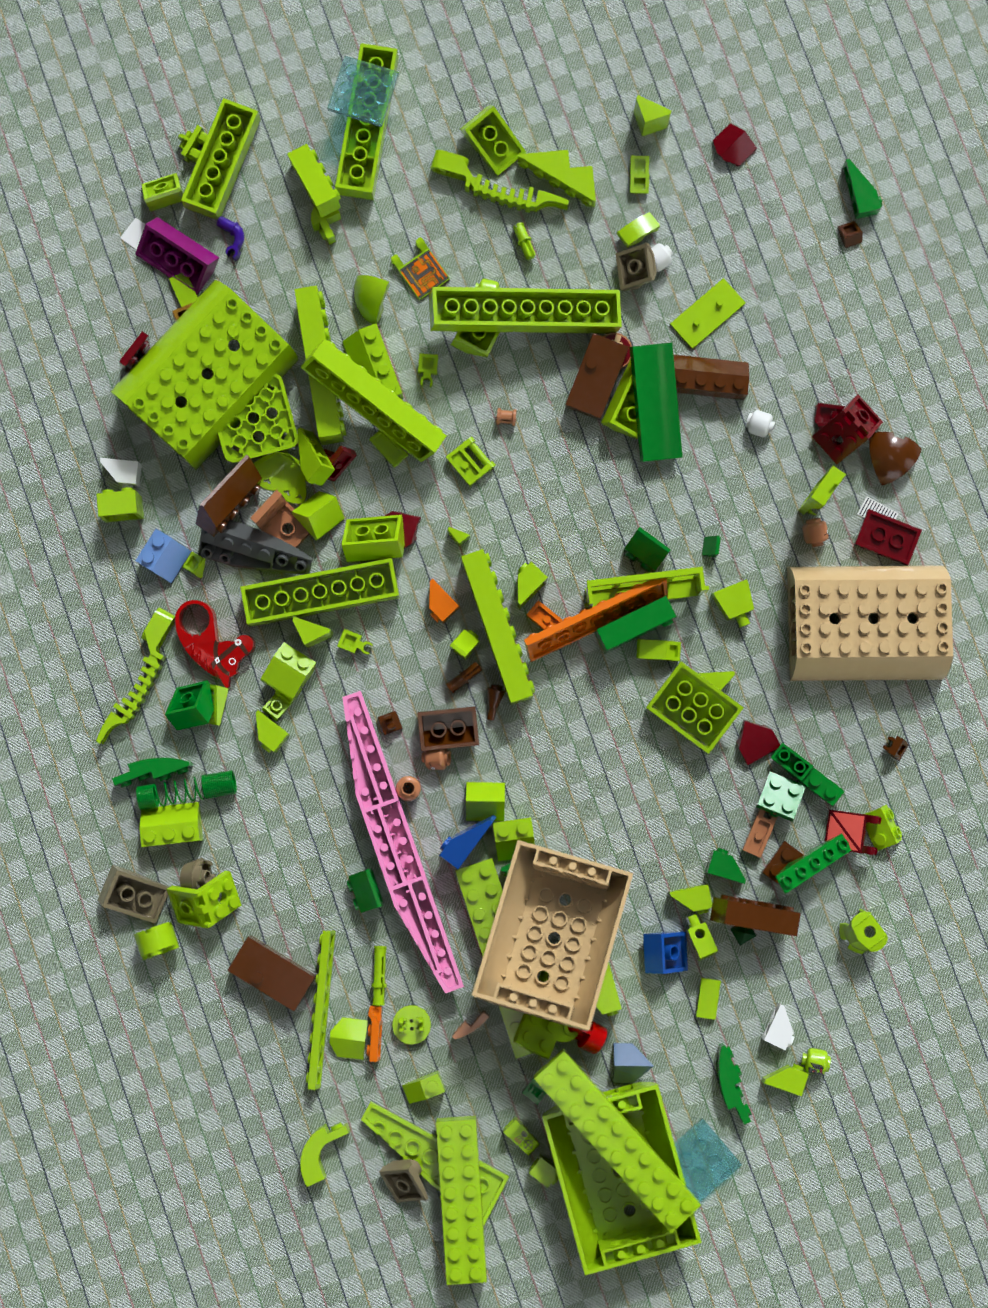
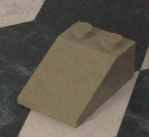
M112 865L97 901L102 907L156 924L168 896L166 889L169 886L133 871Z

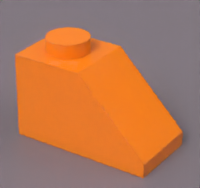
M431 579L429 597L431 613L429 615L437 623L439 621L445 623L459 609V605L434 579Z

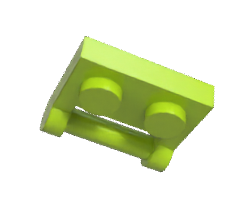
M472 436L446 456L448 462L469 487L496 466L493 461L490 462L475 444V439ZM465 449H471L484 465L482 469L477 466Z

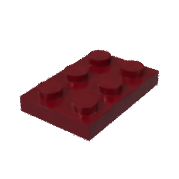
M142 331L119 361L120 368L126 373L138 362L140 355L144 356L150 349L149 336Z
M868 509L854 545L908 566L922 530Z

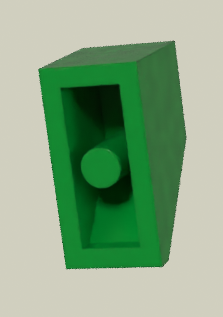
M717 848V851L711 850L705 873L745 884L746 879L733 856L728 855V850Z

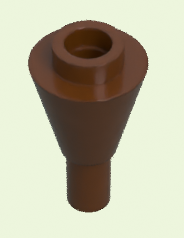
M491 684V687H487L488 720H495L496 709L499 707L506 692L502 690L503 686Z

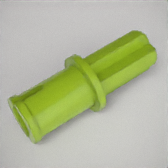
M517 223L513 226L518 239L517 244L521 246L526 260L534 259L536 253L531 244L532 238L528 236L524 223Z

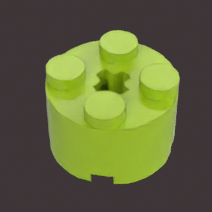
M172 922L163 923L134 934L143 961L179 948Z

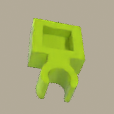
M419 353L418 374H423L420 380L421 387H423L425 380L430 381V388L433 386L431 375H437L438 355Z
M344 629L337 647L356 654L357 649H360L362 653L369 655V652L364 651V647L366 645L373 647V644L367 641L361 642L362 635Z

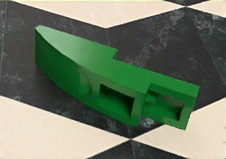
M784 743L771 756V759L832 807L845 793L842 788L815 769L812 764Z
M174 758L145 759L128 764L130 772L114 777L112 780L114 786H121V788L132 785L131 781L139 779V781L148 779L150 774H152L153 779H159L161 782L170 779L173 773L178 772V775L188 772L189 767H192L193 764L189 761Z
M721 1043L717 1053V1076L722 1098L728 1110L735 1107L741 1122L745 1125L751 1122L749 1116L752 1113L748 1105H744L741 1097L744 1096L740 1087H735L736 1084L742 1082L739 1077L742 1075L738 1064L734 1065L731 1058L734 1055L730 1047H726Z

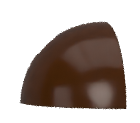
M874 432L869 438L872 464L882 486L897 480L908 472L918 460L922 450L912 439L908 437L904 439L895 437L893 432Z

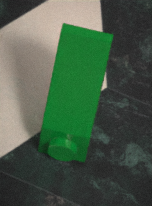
M846 159L842 167L855 219L877 215L882 208L881 197L878 196L877 190L850 159Z

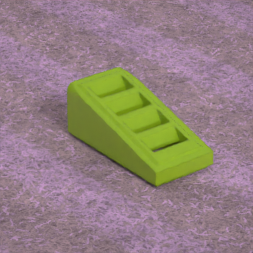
M210 684L214 711L208 724L220 726L229 688Z

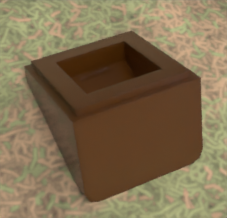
M856 221L838 226V231L845 248L862 243L863 232Z

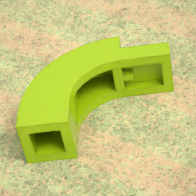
M341 1122L334 1124L330 1127V1131L327 1124H324L309 1137L303 1148L300 1161L301 1173L306 1187L326 1178L327 1175L320 1158L321 1150L328 1142L349 1133L350 1128L347 1123L343 1125Z

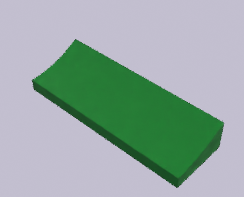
M672 342L629 347L640 462L683 458Z

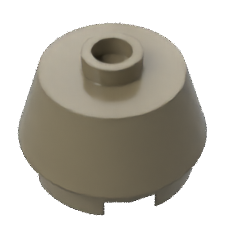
M199 858L184 864L180 873L181 887L199 889L215 878L216 875L212 874L211 871L213 863L210 860Z

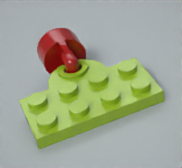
M541 971L538 980L546 982L549 979V974L546 971ZM524 1013L513 1043L545 1059H549L556 1042L563 1043L576 1039L579 1048L591 1054H597L602 1050L607 1041L608 1031L606 1027L594 1021L591 1023L590 1030L585 1031Z

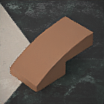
M483 1010L472 1024L464 1020L452 1037L458 1039L470 1034L479 1028L490 1015Z

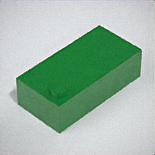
M664 596L597 629L594 634L604 654L661 626L665 628L673 624V620L677 616L667 596Z

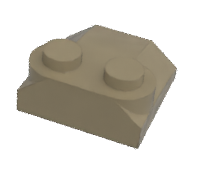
M649 243L615 254L621 291L637 290L642 285L654 281L657 270L655 256Z
M396 1160L381 1168L379 1173L397 1203L419 1200L427 1201L428 1196L419 1177L422 1169L416 1160Z

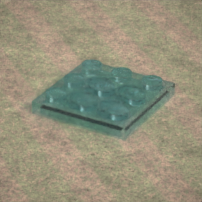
M344 56L327 107L328 111L382 127L399 72Z
M703 1118L674 1143L686 1187L699 1202L742 1165Z

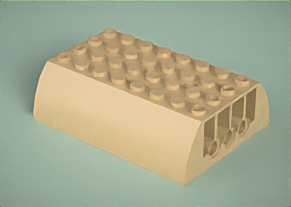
M944 566L787 567L790 681L943 680L947 676L953 660L951 578ZM874 613L878 616L876 624L869 622V614ZM909 613H914L917 616L915 624L907 620ZM831 614L838 615V624H832L829 621Z
M518 840L472 996L568 1027L589 1031L633 873ZM562 895L570 896L571 902L569 905L564 906L560 903ZM551 933H558L560 935L558 943L552 944L549 941ZM546 971L549 974V979L546 982H540L538 980L539 972Z

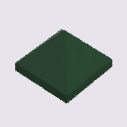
M739 926L730 928L740 946L757 936L754 930Z

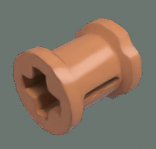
M498 408L496 425L505 423L515 426L517 409L508 411Z

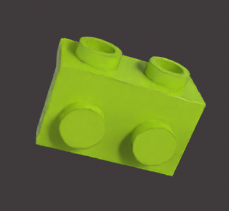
M887 805L864 813L882 818L881 824L867 823L866 830L877 851L895 845L902 840V832L896 826L893 820L894 814Z

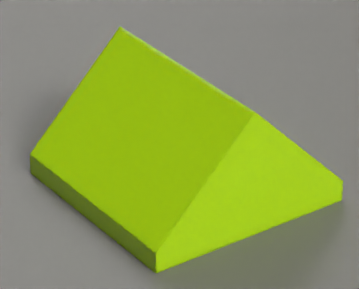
M637 95L633 113L642 137L666 129L669 125L672 110Z
M177 173L141 184L144 200L150 212L181 202L184 194Z
M318 491L291 512L316 541L345 519L336 496Z
M293 617L292 621L307 648L333 637L334 633L331 629Z
M466 782V821H482L492 815L496 816L494 821H504L505 783Z

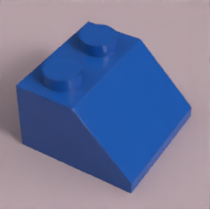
M686 931L643 934L645 973L667 974L688 971Z

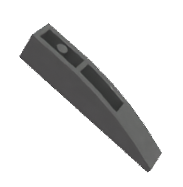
M229 520L226 529L222 533L218 532L215 537L201 529L198 555L232 567L302 575L310 574L312 557L264 531Z

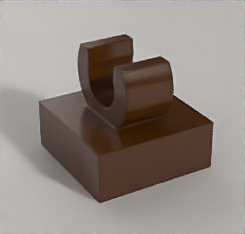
M396 710L378 717L384 735L403 729Z
M899 736L896 739L888 737V740L893 742L891 747L884 745L883 748L892 758L900 761L909 744Z

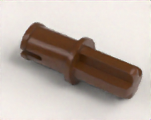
M474 662L463 672L459 671V675L446 683L452 693H455L464 684H469L468 681L479 674L482 668L477 662Z

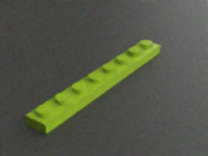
M324 930L319 938L321 953H319L317 959L319 973H317L315 983L318 986L313 1000L316 1006L315 1012L312 1015L313 1032L310 1035L312 1048L308 1055L310 1068L306 1075V1083L310 1090L321 1088L336 935L334 930Z

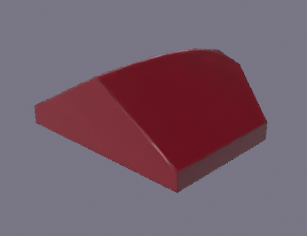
M732 123L712 141L716 153L724 161L735 164L738 167L757 150V147L746 131Z

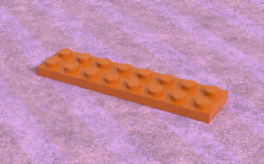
M667 579L648 580L643 584H636L630 590L619 592L607 601H600L590 609H583L573 617H566L556 625H549L539 633L530 634L524 639L530 662L570 644L571 641L573 643L592 634L597 629L664 596L668 598ZM573 636L576 637V638H574V639H572V640H570V641H567V639L570 638V637H573Z

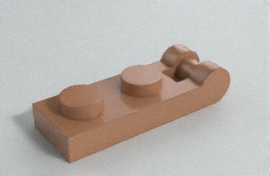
M762 809L758 810L742 848L743 851L759 858L762 856L778 818L771 816L770 819L763 817L767 811Z

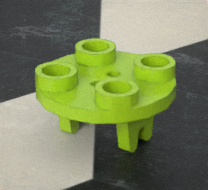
M408 1005L397 1011L393 1018L392 1027L398 1040L405 1044L413 1045L426 1039L431 1029V1020L424 1008Z

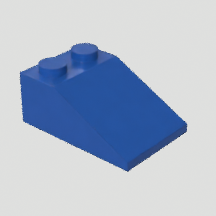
M492 815L456 833L453 838L449 836L440 847L442 852L439 856L459 869L496 819V816Z

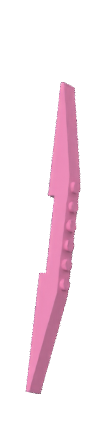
M358 691L342 698L355 793L394 907L444 992L448 993L464 987L362 692Z

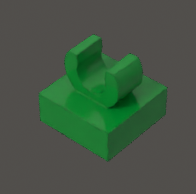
M534 1077L522 1091L536 1105L547 1094Z

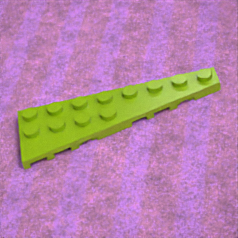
M370 1101L361 1120L386 1141L392 1149L399 1153L404 1160H416L422 1169L420 1175L440 1191L437 1136ZM479 1160L483 1224L485 1225L509 1175Z

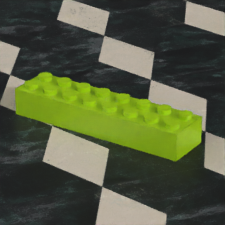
M360 43L335 189L342 196L374 201L399 59L398 49Z
M317 285L294 289L306 359L324 339L331 341L329 329L326 328V326H329L328 317L325 309L323 310V308H326L323 292L318 290ZM308 374L318 437L321 444L328 445L344 442V436H347L344 420H341L344 414L341 402H338L340 398Z
M324 339L310 353L300 367L420 462L433 455L447 436L440 427L430 423L426 416L419 414L413 409L411 404L401 400L393 390L386 388L378 378L367 373L363 366L357 365L348 354L342 353L331 341Z
M481 549L461 556L462 564L510 705L533 698L532 693H535V688L532 680L528 681L526 675H529L526 662L522 663L520 657H522L523 653L520 644H515L516 632L513 625L509 626L510 615L508 609L502 606L504 597L501 589L497 590L496 588L498 580L495 571L491 572L489 568L492 566L489 553L485 554L484 550Z
M392 558L240 587L246 622L250 627L293 619V617H305L400 598Z
M476 1115L437 1118L436 1130L447 1285L487 1282Z

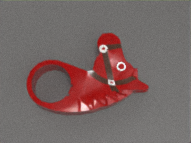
M190 600L183 603L175 615L176 631L180 642L199 666L211 675L220 678L226 688H230L231 678L239 674L238 670L241 661L254 651L255 640L249 635H241L234 642H220L214 609L209 604L199 600ZM193 605L203 606L209 614V625L201 635H193L183 626V614Z

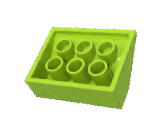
M680 661L646 706L648 710L708 754L744 708L682 661Z

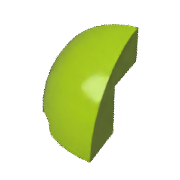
M359 275L354 284L356 306L365 320L372 325L375 323L378 325L384 311L383 301L390 287L389 281L373 276Z

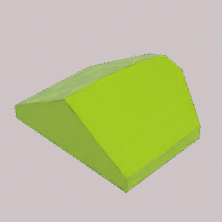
M342 1017L330 1032L329 1043L337 1057L364 1060L368 1020Z

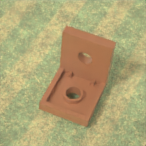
M278 490L250 518L261 531L277 537L296 548L310 535L291 514L295 509ZM286 524L293 525V531L290 534L283 532V527Z

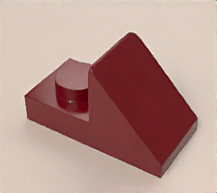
M340 446L336 452L324 449L335 469L327 480L336 481L357 456L355 450Z

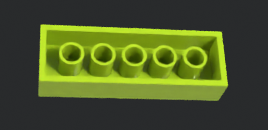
M225 98L222 99L182 196L181 202L184 208L215 220L222 216L261 121L257 110Z

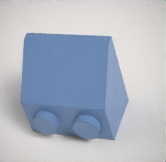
M155 529L135 561L172 584L192 551L158 529Z

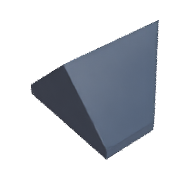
M613 1043V1083H634L654 1067L633 1043Z

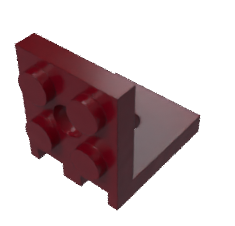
M857 394L839 414L814 433L812 438L837 465L865 443L883 421ZM834 435H840L843 442H837Z

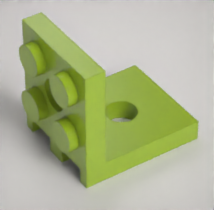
M226 870L199 889L173 885L166 889L176 919L181 924L209 929L241 906L231 872ZM220 893H221L222 898H221L220 902H218V898H219V895H220Z

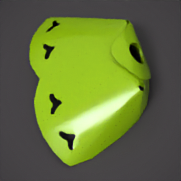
M278 451L263 456L253 463L262 477L260 483L262 488L272 491L278 490L285 500L290 503L300 504L305 502L306 480L300 468V461L287 452ZM269 478L271 484H269L268 482H264V480H267Z

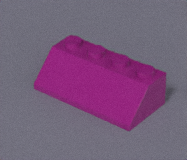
M158 217L145 224L135 253L136 256L170 278H176L175 276L180 273L189 277L193 288L184 282L182 283L194 290L196 295L199 294L214 273L219 260L218 256Z

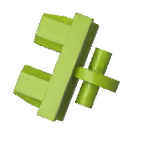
M199 125L196 126L193 133L188 130L185 135L181 133L178 135V139L181 141L179 147L183 149L181 155L184 157L183 160L188 163L190 160L197 162L201 153L197 147L199 144L203 146L208 136Z

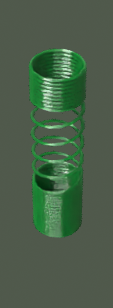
M233 770L202 775L201 783L204 798L199 793L194 776L195 795L193 800L188 792L186 779L184 778V801L179 796L176 780H174V803L169 798L166 782L164 781V805L160 802L155 783L137 786L136 798L139 809L142 811L158 808L159 804L164 807L167 798L172 805H175L177 796L180 802L185 803L187 794L192 802L196 799V793H198L202 800L228 796L230 794L234 795L237 793Z

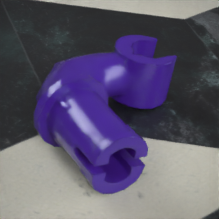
M220 216L216 225L234 237L233 245L228 246L226 249V255L230 257V254L235 251L233 259L236 261L240 258L241 253L239 250L244 242L243 229L238 222L234 223Z

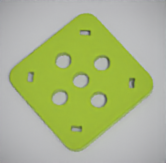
M275 373L272 376L274 378L269 385L274 387L273 390L267 387L268 382H266L259 394L253 396V403L250 405L245 404L246 408L238 416H233L240 421L238 428H232L228 422L225 425L228 427L223 432L221 430L218 432L222 452L228 462H240L245 455L251 459L289 449L297 444L298 434L280 375ZM268 408H274L277 411V416L274 419L267 417L266 412ZM251 412L258 415L257 423L249 422L248 415ZM256 431H260L264 435L261 442H256L253 439V434ZM284 433H286L287 435L283 440L281 437ZM233 445L239 448L238 452L232 449Z

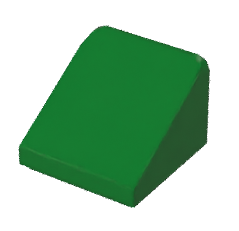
M705 537L702 555L708 557L718 556L721 537Z

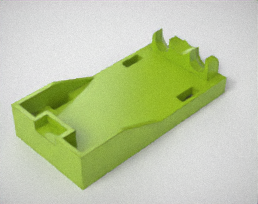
M832 466L817 482L798 511L803 515L807 512L812 516H816L812 509H821L826 504L846 474Z

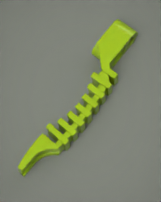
M444 150L435 151L430 169L437 174L465 181V192L470 193V189H472L473 196L478 197L480 195L484 200L488 198L490 202L495 203L497 201L501 206H504V204L508 205V208L517 207L519 211L525 209L527 213H530V211L537 212L544 207L568 210L569 200L538 190L536 202H532L533 187H529L527 200H524L525 189L520 188L518 198L515 197L516 189L513 188L510 190V195H506V187H502L501 193H499L497 184H494L491 190L490 180L486 179L485 184L482 185L483 175L472 176L468 169L469 159Z
M160 607L153 614L141 636V639L148 643L150 656L148 658L144 656L142 660L150 665L149 669L144 666L141 668V671L148 675L146 678L141 675L138 677V680L143 682L142 686L137 683L134 685V688L139 691L138 694L132 691L128 693L129 696L134 698L133 702L125 697L121 700L129 706L128 710L120 704L115 703L113 705L124 716L122 718L115 712H110L97 737L96 742L104 745L114 728L122 724H128L131 719L134 720L136 717L134 715L135 712H139L141 709L139 707L140 704H144L146 701L144 697L150 693L149 688L155 684L153 682L154 678L157 679L159 676L157 672L163 667L160 660L165 661L167 658L160 654L159 649L175 623V616Z

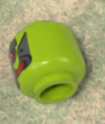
M809 1048L807 1053L802 1054L801 1065H805L807 1073L822 1076L825 1072H829L831 1056H828L827 1051Z

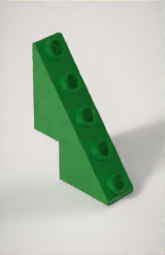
M841 833L810 849L804 856L788 863L775 876L784 893H788L850 852L849 843Z

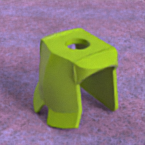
M859 909L860 913L853 917L849 924L840 923V938L849 942L848 949L855 953L863 954L866 951H879L888 941V935L870 912ZM867 926H870L875 932L873 937H867L864 934Z

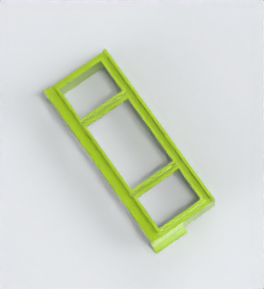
M703 566L587 580V588L585 589L586 603L583 605V609H590L600 601H607L617 593L626 592L634 585L643 584L648 580L666 578L668 600L701 596L710 589L709 586H705Z

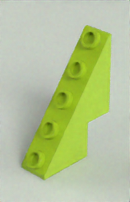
M568 150L518 154L517 164L521 168L530 169L535 176L541 179L545 178L553 187H560L565 190L568 196L577 197L585 206L595 207L596 196L593 166L570 168Z

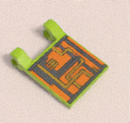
M421 237L416 239L415 244L422 253L405 265L397 254L391 257L392 264L400 272L419 301L430 293L432 287H440L450 280Z

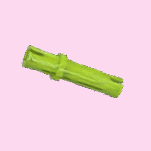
M374 946V978L371 987H373L372 1005L376 1006L385 1005L387 946Z

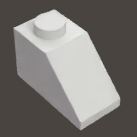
M100 458L102 465L122 488L139 487L142 465L138 461Z
M777 1003L761 1038L786 1050L793 1043L794 1037L792 1035L794 1032L785 1007Z

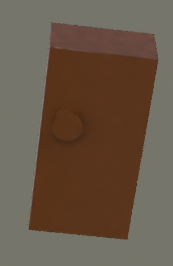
M593 333L565 407L601 421L629 347Z
M252 935L247 937L227 970L292 1011L298 1008L316 978L314 973Z

